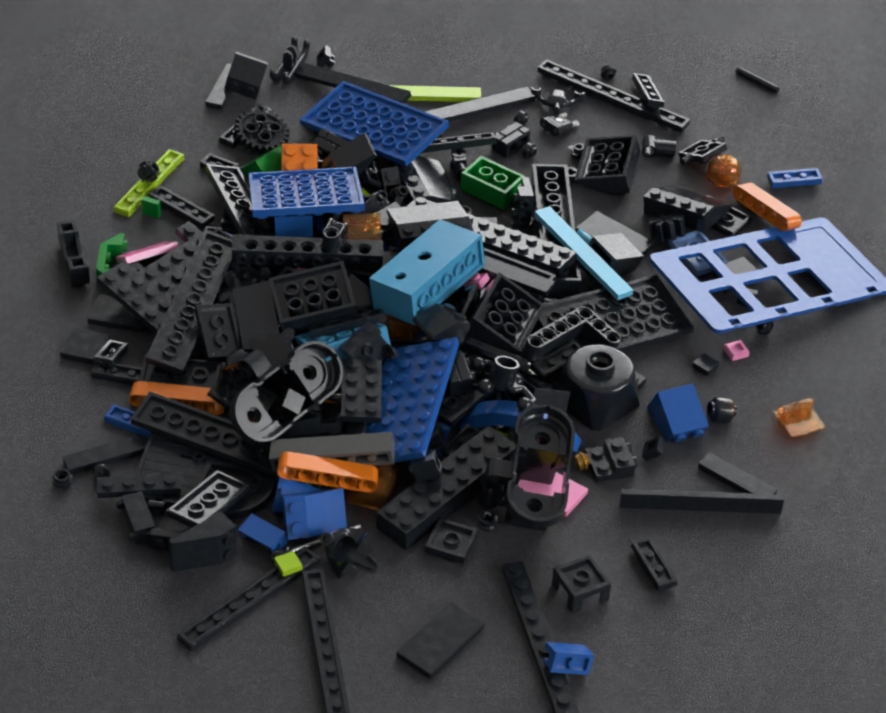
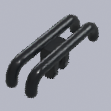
M295 36L291 38V45L283 53V60L276 70H270L271 80H277L283 70L288 69L290 70L289 73L284 72L282 74V80L284 83L291 82L295 76L294 72L302 65L309 53L310 41L308 39L304 40L303 50L297 59L298 39Z

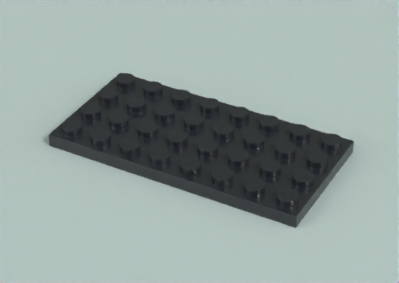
M657 274L626 282L633 289V295L617 300L606 288L544 303L545 307L536 322L539 328L542 329L579 307H587L620 335L621 341L617 349L622 352L692 333L694 329ZM578 335L577 337L571 339L565 344L554 349V351L574 340L581 347L592 344L589 343L583 336Z

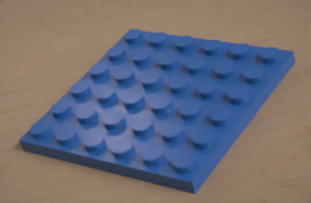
M356 167L249 173L253 217L258 219H265L268 216L283 218L286 215L301 217L305 214L319 216L324 213L341 214L342 212L349 211L350 213L365 211L364 198Z

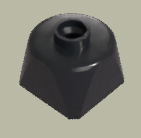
M595 344L578 348L568 356L557 383L570 391L567 412L592 431H602L640 405L635 367L625 353L611 346Z

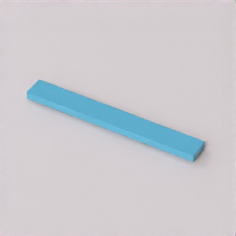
M550 206L535 211L534 217L564 247L576 251V259L617 300L633 295V289Z

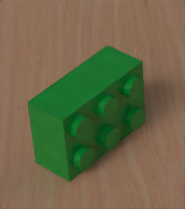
M480 156L461 173L460 189L505 210L513 202V194L517 192V186L521 184V179L525 176Z

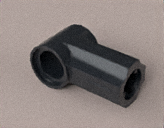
M647 135L643 138L642 154L645 157L652 158L656 155L675 156L676 141L657 140L652 135Z

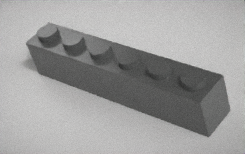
M392 432L271 440L269 461L273 472H277L279 455L283 452H294L368 465L394 464L396 445Z

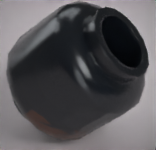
M714 397L708 402L706 411L712 421L729 423L737 414V406L734 405L733 400L730 398Z

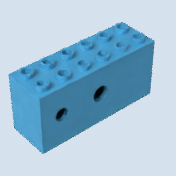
M438 220L369 278L373 308H381L385 314L416 326L412 321L415 316L436 303L441 304L485 266L482 235L444 220Z

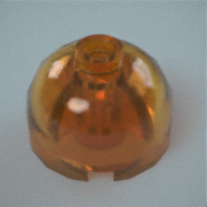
M720 154L709 162L706 176L709 181L711 179L717 186L731 187L734 186L735 182H740L742 168L735 157L729 154Z

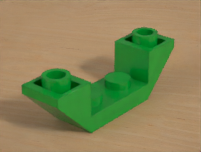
M119 233L100 244L96 267L97 277L110 270L108 263H111V259H115L116 256L124 254V251H128V241L125 240L124 233Z

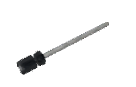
M358 524L350 528L359 529L361 525ZM320 539L303 544L293 549H291L289 546H286L284 551L282 549L272 551L270 558L274 563L275 557L292 551L297 552L305 546L310 547L316 545L318 543H321Z

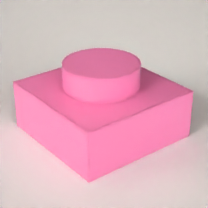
M477 272L464 284V287L467 288L476 284L478 289H482L490 280L488 273L479 274Z

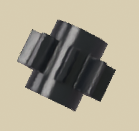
M145 160L139 164L140 168H138L137 174L142 181H150L152 183L158 179L156 175L159 174L160 170L155 162Z

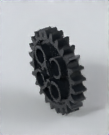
M258 108L256 112L250 109L249 113L244 111L243 115L239 114V118H236L233 128L236 140H240L239 145L245 144V149L251 148V152L256 150L258 154L261 151L266 153L278 146L282 148V144L288 143L290 129L287 128V123H283L284 118L278 119L279 114L272 115V111L266 113L265 109L260 112Z

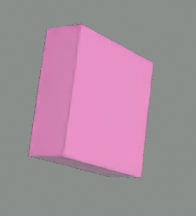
M741 340L724 344L723 347L732 361L749 357L750 352Z

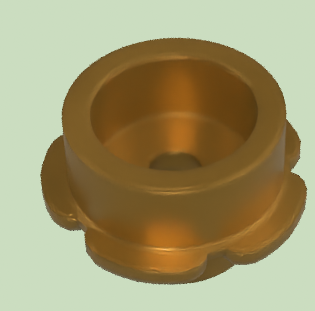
M579 451V454L574 455L578 469L587 470L588 465L591 464L587 453L583 454Z

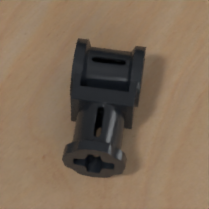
M463 148L452 149L450 167L453 169L456 179L461 181V173L467 168L466 150Z

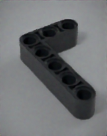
M579 307L530 335L522 350V355L527 360L535 361L578 335L583 336L592 345H607L617 349L621 337L591 309Z

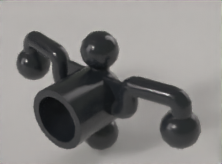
M478 356L471 360V368L476 372L484 370L485 367L490 368L489 380L483 379L478 384V390L481 394L488 395L492 390L501 393H521L524 397L517 401V408L520 412L537 404L536 398L527 387L523 386V377L517 374L520 366L517 360L509 356H497L494 361Z

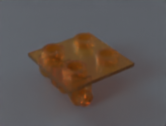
M380 213L343 215V223H349V230L345 239L382 241Z
M805 398L801 402H791L788 405H781L776 411H773V414L792 438L826 429V426L812 409V406L815 405L813 399Z

